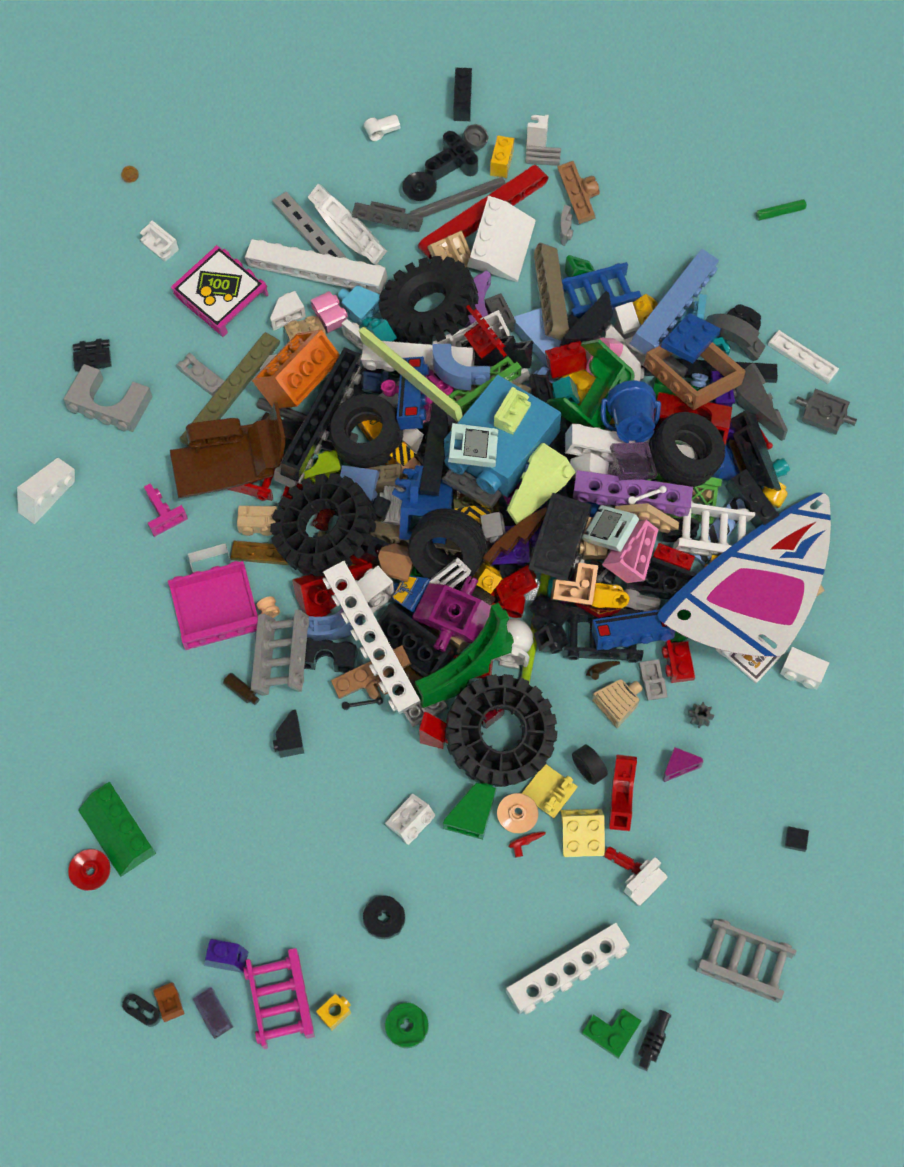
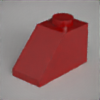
M424 712L419 729L420 744L444 749L445 743L448 744L447 739H445L447 723L428 712Z

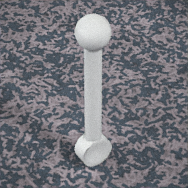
M661 486L657 490L638 497L631 496L628 499V503L634 505L638 500L658 493H665L667 488Z

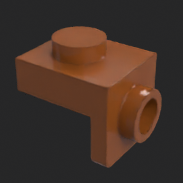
M173 982L153 990L164 1023L185 1014L180 995Z

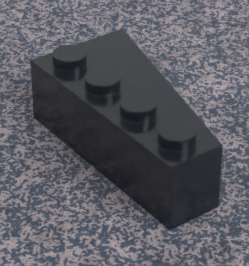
M651 556L645 581L628 583L627 589L636 590L643 596L670 600L697 573Z

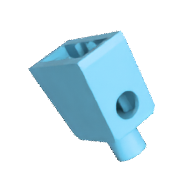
M359 285L355 286L351 292L343 288L338 294V298L342 300V308L346 310L348 317L358 325H361L364 319L374 317L379 311L380 294Z

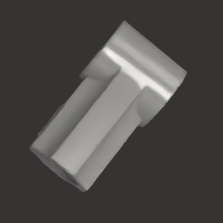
M624 590L629 595V603L622 609L644 610V612L659 610L660 599L640 595L636 590Z

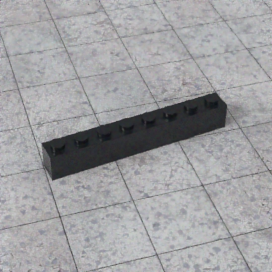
M343 348L281 463L280 475L296 482L299 481L327 429L333 413L338 408L360 366L361 354L348 348Z

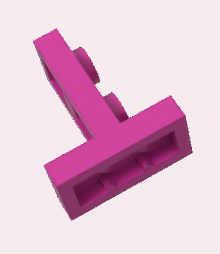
M151 483L144 486L148 498L159 514V517L148 522L154 537L188 519L182 505L170 510L167 503H162L160 500L162 495L158 488L154 489Z

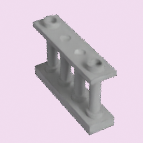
M297 609L294 613V619L276 621L267 614H258L251 683L252 691L260 695H269L270 686L288 684V687L298 692L302 691L309 615ZM293 627L292 638L274 640L276 629ZM291 646L290 657L272 659L274 648ZM290 665L289 676L270 678L272 667Z
M724 919L714 920L711 928L717 930L709 957L705 960L701 959L696 972L779 1003L782 1000L784 991L779 989L778 983L786 957L792 959L796 955L797 950L792 949V946L787 943L780 942L778 944L731 926V923ZM728 934L736 937L737 941L729 966L723 968L717 965L716 960L724 936ZM745 942H749L758 947L750 972L744 976L738 973L737 967ZM766 949L778 953L770 982H767V984L760 982L759 978H757Z

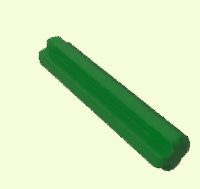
M802 199L757 210L756 217L758 220H763L804 210L807 204Z

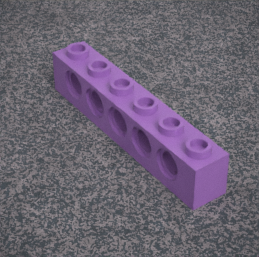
M577 470L573 499L584 503L594 502L598 505H630L628 503V499L631 497L629 493H633L636 495L635 497L657 490L661 486H665L667 488L665 493L652 495L656 499L646 497L636 501L635 504L649 503L663 513L683 517L689 515L693 487ZM590 488H596L597 491H592ZM613 490V491H616L617 493H616V494H612V493H610L609 491ZM667 499H673L675 502H669Z

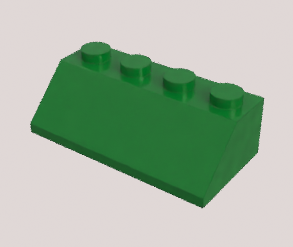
M110 781L92 792L78 810L120 877L156 854Z

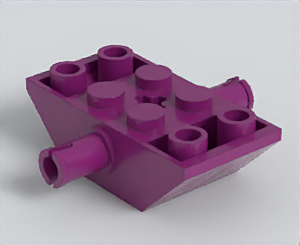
M467 576L461 591L444 584H428L412 618L441 631L433 646L435 649H441V652H445L451 637H456L472 644L484 628L491 606L481 599L471 596L478 583L477 579H471V576ZM457 611H459V614H458V615H456V616H453V615H452V613H455V614H456Z

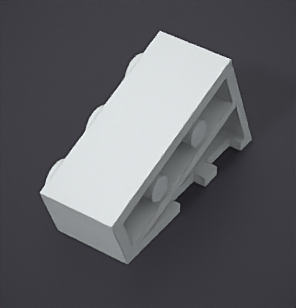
M57 458L18 486V513L33 524H36L67 489L75 482V469Z

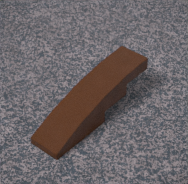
M545 507L533 513L512 527L484 555L483 562L490 567L501 552L508 556L519 541L526 545L543 523L547 508Z

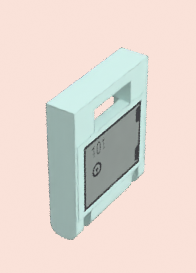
M452 423L448 462L495 467L498 429ZM455 439L462 440V450L454 449Z
M600 505L599 510L601 512H596L586 529L588 535L584 534L582 539L585 542L621 552L639 518L634 513ZM624 522L625 526L621 531L619 537H614L618 529L620 528L621 524Z

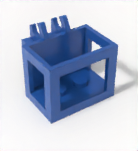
M416 465L415 469H403V473L408 475V479L400 480L397 478L395 480V484L405 490L400 492L394 488L392 491V495L402 500L399 539H410L412 532H409L413 515L424 516L435 509H452L453 488L443 483L442 479L439 496L420 494L423 466ZM438 537L433 538L432 541L433 543L446 544L447 538Z

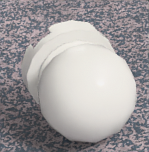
M509 619L507 629L514 639L512 653L495 659L500 661L499 665L513 669H519V665L527 667L530 658L527 652L533 643V633L525 622L519 619Z

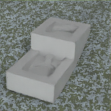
M659 659L640 662L639 668L647 700L667 698L665 680L662 677Z

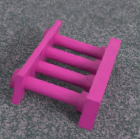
M297 948L288 950L289 957H285V960L253 967L251 960L248 959L246 960L247 967H243L245 979L250 981L259 1029L255 1031L257 1044H261L263 1049L268 1048L267 1040L293 1033H304L306 1039L315 1037ZM288 968V970L292 969L293 978H290V981L257 988L256 975ZM290 989L292 991L296 990L297 999H294V1002L261 1010L259 997ZM295 1010L300 1012L302 1020L298 1021L297 1024L265 1031L263 1018Z

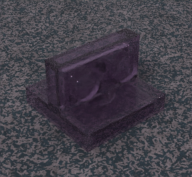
M648 442L612 443L610 446L613 463L607 471L608 475L618 476L619 480L655 479L658 475Z

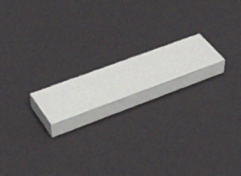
M780 330L768 342L769 347L827 384L839 371L838 367Z

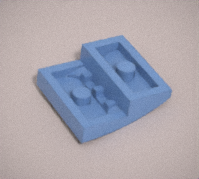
M342 465L340 476L343 478L345 475L351 478L354 483L357 482L373 504L377 496L375 489L379 472L372 469Z

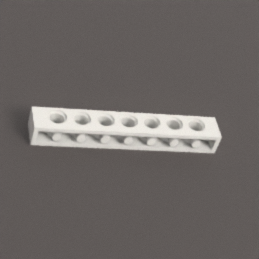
M345 561L324 571L325 578H323L327 589L332 588L335 593L332 598L337 607L339 605L342 606L344 612L341 615L346 624L351 623L353 627L351 633L355 641L360 640L363 647L360 650L365 659L370 658L372 664L369 667L374 676L379 675L381 679L379 685L383 693L388 692L391 699L388 702L393 711L398 710L399 714L421 703ZM340 582H346L347 588L340 591L337 589V585ZM350 599L357 601L353 608L346 606L347 601ZM359 616L366 618V622L363 625L355 623ZM367 634H374L376 637L373 642L368 643L365 641ZM377 651L385 653V657L382 660L374 658V654ZM387 668H392L395 671L391 678H386L383 675ZM396 686H402L404 692L402 695L397 696L393 694V689Z

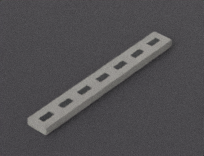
M287 192L272 200L273 205L317 253L347 258Z

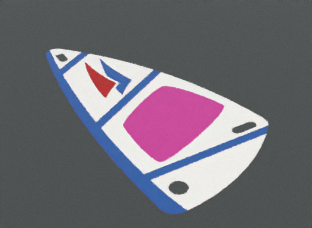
M814 493L779 513L780 516L768 524H762L740 539L684 585L659 610V620L692 640L720 650L754 656L777 657L783 655L803 626L822 582L830 543L831 513L829 497L824 493ZM816 500L823 503L815 510L810 508V505ZM685 609L691 613V617L688 620H680L677 617V613ZM761 634L765 635L775 642L777 647L775 649L768 647L758 639V636Z

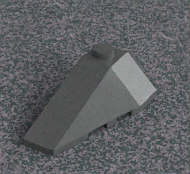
M752 363L744 369L746 372L742 385L733 389L734 399L744 410L754 413L758 422L781 441L785 440L788 431L779 410L773 408V397L771 393H766L763 386L766 382L755 363Z

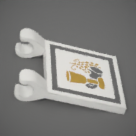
M758 636V639H759L760 641H762V642H763L764 644H766L768 647L772 648V647H771L768 643H766L760 636ZM716 648L720 655L726 657L755 684L781 657L745 655Z

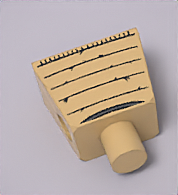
M620 679L595 692L592 701L612 724L618 728L637 708L640 700L636 695L643 688L637 681L628 686Z

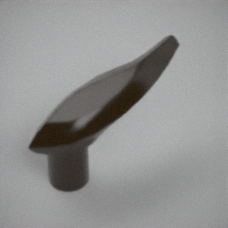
M606 661L596 664L587 671L586 676H591L593 680H597L600 674L614 666L620 665V661Z

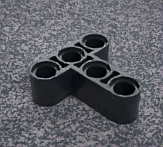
M445 132L443 135V151L425 162V172L432 175L436 181L458 168L466 176L476 175L478 172L477 155L456 132Z

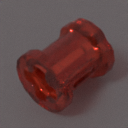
M332 509L319 511L312 525L317 529L327 531L328 523L335 512Z

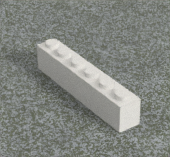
M382 341L401 358L423 356L425 364H428L429 369L435 373L432 362V345ZM365 344L363 345L361 361L364 368L369 370L384 369L389 372L395 370ZM451 346L452 356L456 362L464 366H474V348Z

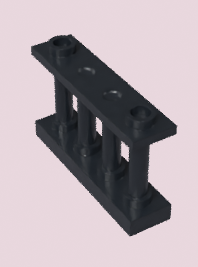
M568 607L572 611V615L566 621L570 623V647H564L563 658H568L569 660H578L579 658L627 660L629 663L642 661L644 650H637V644L629 646V649H617V647L609 650H597L592 634L593 619L600 618L580 607ZM621 609L616 614L601 618L644 612V610ZM588 622L590 624L589 648L577 647L578 623Z

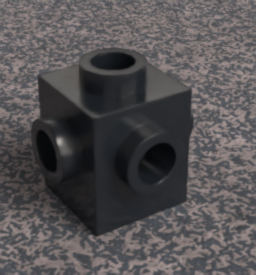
M549 624L534 633L539 651L556 654L569 644L563 627Z

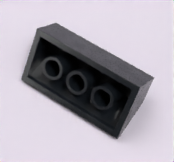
M390 603L377 622L392 650L403 646L411 662L409 666L423 677H427L448 665L458 648L449 642L445 652H441V649H435L433 646L439 634L426 624L412 618L413 615L399 604ZM369 634V636L375 639L376 636L374 634Z

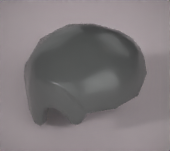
M478 124L467 126L463 133L464 142L472 150L482 149L489 139L486 129Z

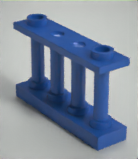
M617 263L607 268L562 279L563 292H568L574 307L571 309V315L580 319L597 301L591 286L592 284L601 282L604 291L609 292L612 310L615 307L630 302L633 303L642 297L640 291L631 292L625 276L627 275L628 263ZM618 278L624 295L614 296L608 280ZM584 287L591 304L581 306L574 289Z

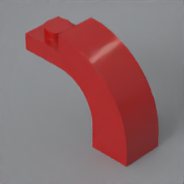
M616 754L611 790L609 829L630 831L633 788L637 757Z

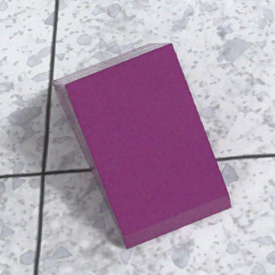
M675 747L663 776V781L667 782L701 768L704 762L703 759Z

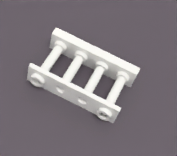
M691 501L689 515L683 516L682 537L673 544V548L690 554L711 557L712 555H721L731 547L727 543L728 519L738 520L739 541L746 536V522H749L755 516V512H749L748 509L735 510L695 504ZM691 514L702 515L701 540L699 541L690 538ZM709 516L720 518L719 543H710L708 540Z

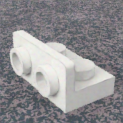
M346 319L342 323L343 336L363 351L364 343L358 331L360 325L354 322L351 323Z
M412 794L385 824L409 845L432 821L435 814L429 804Z

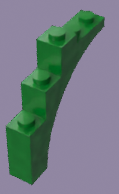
M499 603L491 605L489 617L484 628L475 641L460 656L435 673L415 681V692L423 708L458 696L467 687L470 679L489 673L491 660L512 653L514 639L507 629L509 616Z

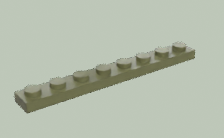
M264 332L192 423L221 419L258 373L268 356L272 355L280 345V340ZM185 430L179 439L180 442L189 446Z

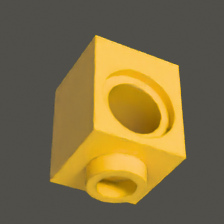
M484 562L473 576V578L478 580L476 585L490 594L502 579L500 571L492 566L489 567Z
M334 994L316 1013L329 1029L333 1031L351 1014L349 1009L351 1004L343 995L339 998L337 994ZM333 1006H339L341 1012L337 1016L330 1015V1009Z

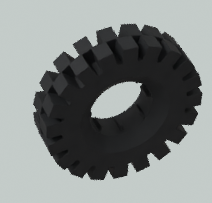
M433 256L431 263H429L427 257L418 260L419 267H415L413 262L405 266L407 273L398 270L393 275L395 281L388 280L384 285L386 290L381 291L379 297L381 300L379 302L380 314L383 319L387 320L399 341L418 344L421 340L422 344H432V338L435 336L437 342L446 339L445 331L454 335L459 331L457 324L465 326L470 321L468 315L472 314L466 306L470 305L473 310L477 309L475 304H478L479 300L478 290L469 269L461 261L455 262L452 257L446 256L443 260L441 256ZM443 293L445 295L442 303L430 311L417 312L414 309L417 302L429 294Z
M325 473L315 475V483H313L310 477L301 481L303 489L300 491L296 485L292 487L288 492L293 498L290 500L283 496L278 503L283 510L275 509L272 518L276 522L271 523L270 532L273 534V537H271L273 545L294 570L298 569L300 573L308 576L310 572L314 576H324L323 572L342 561H345L347 567L351 566L353 563L349 557L353 555L359 559L365 553L361 545L369 547L373 539L369 533L375 532L376 523L373 519L376 518V512L371 500L357 482L354 483L351 478L345 475L342 478L339 474L330 473L328 479ZM323 509H336L338 520L333 529L323 536L309 537L306 532V526L310 518Z
M497 674L489 675L472 682L452 703V707L447 714V726L445 728V739L448 741L447 748L449 754L453 755L454 763L458 768H462L466 772L465 775L473 780L477 779L480 783L497 785V787L518 784L540 771L547 764L548 758L552 756L555 749L553 745L557 741L558 733L555 730V725L557 724L556 716L550 710L552 705L548 698L544 699L541 694L543 692L536 685L534 687L530 686V681L521 677L516 679L513 678L514 675L503 674L502 676H497ZM495 709L497 712L499 709H505L519 719L522 737L521 740H517L518 745L514 749L508 751L506 748L504 751H497L492 749V745L488 746L483 740L481 722L486 719V713Z

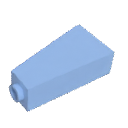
M541 308L515 316L514 331L524 342L532 340V351L547 367L545 350L560 347L561 341L545 335Z

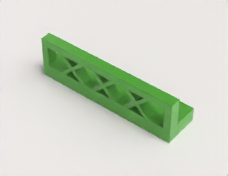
M508 356L490 368V375L494 376L482 385H477L479 387L471 392L470 390L464 392L466 390L457 389L448 396L453 401H455L454 398L458 395L464 396L455 401L460 406L463 414L469 410L497 375L510 382L521 376V366L519 363H513ZM508 364L510 366L504 371L500 372L501 367H503L504 365Z

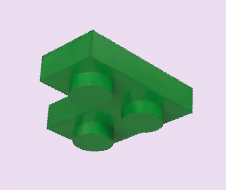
M623 1008L613 1026H610L593 1014L582 1035L619 1059L642 1020Z

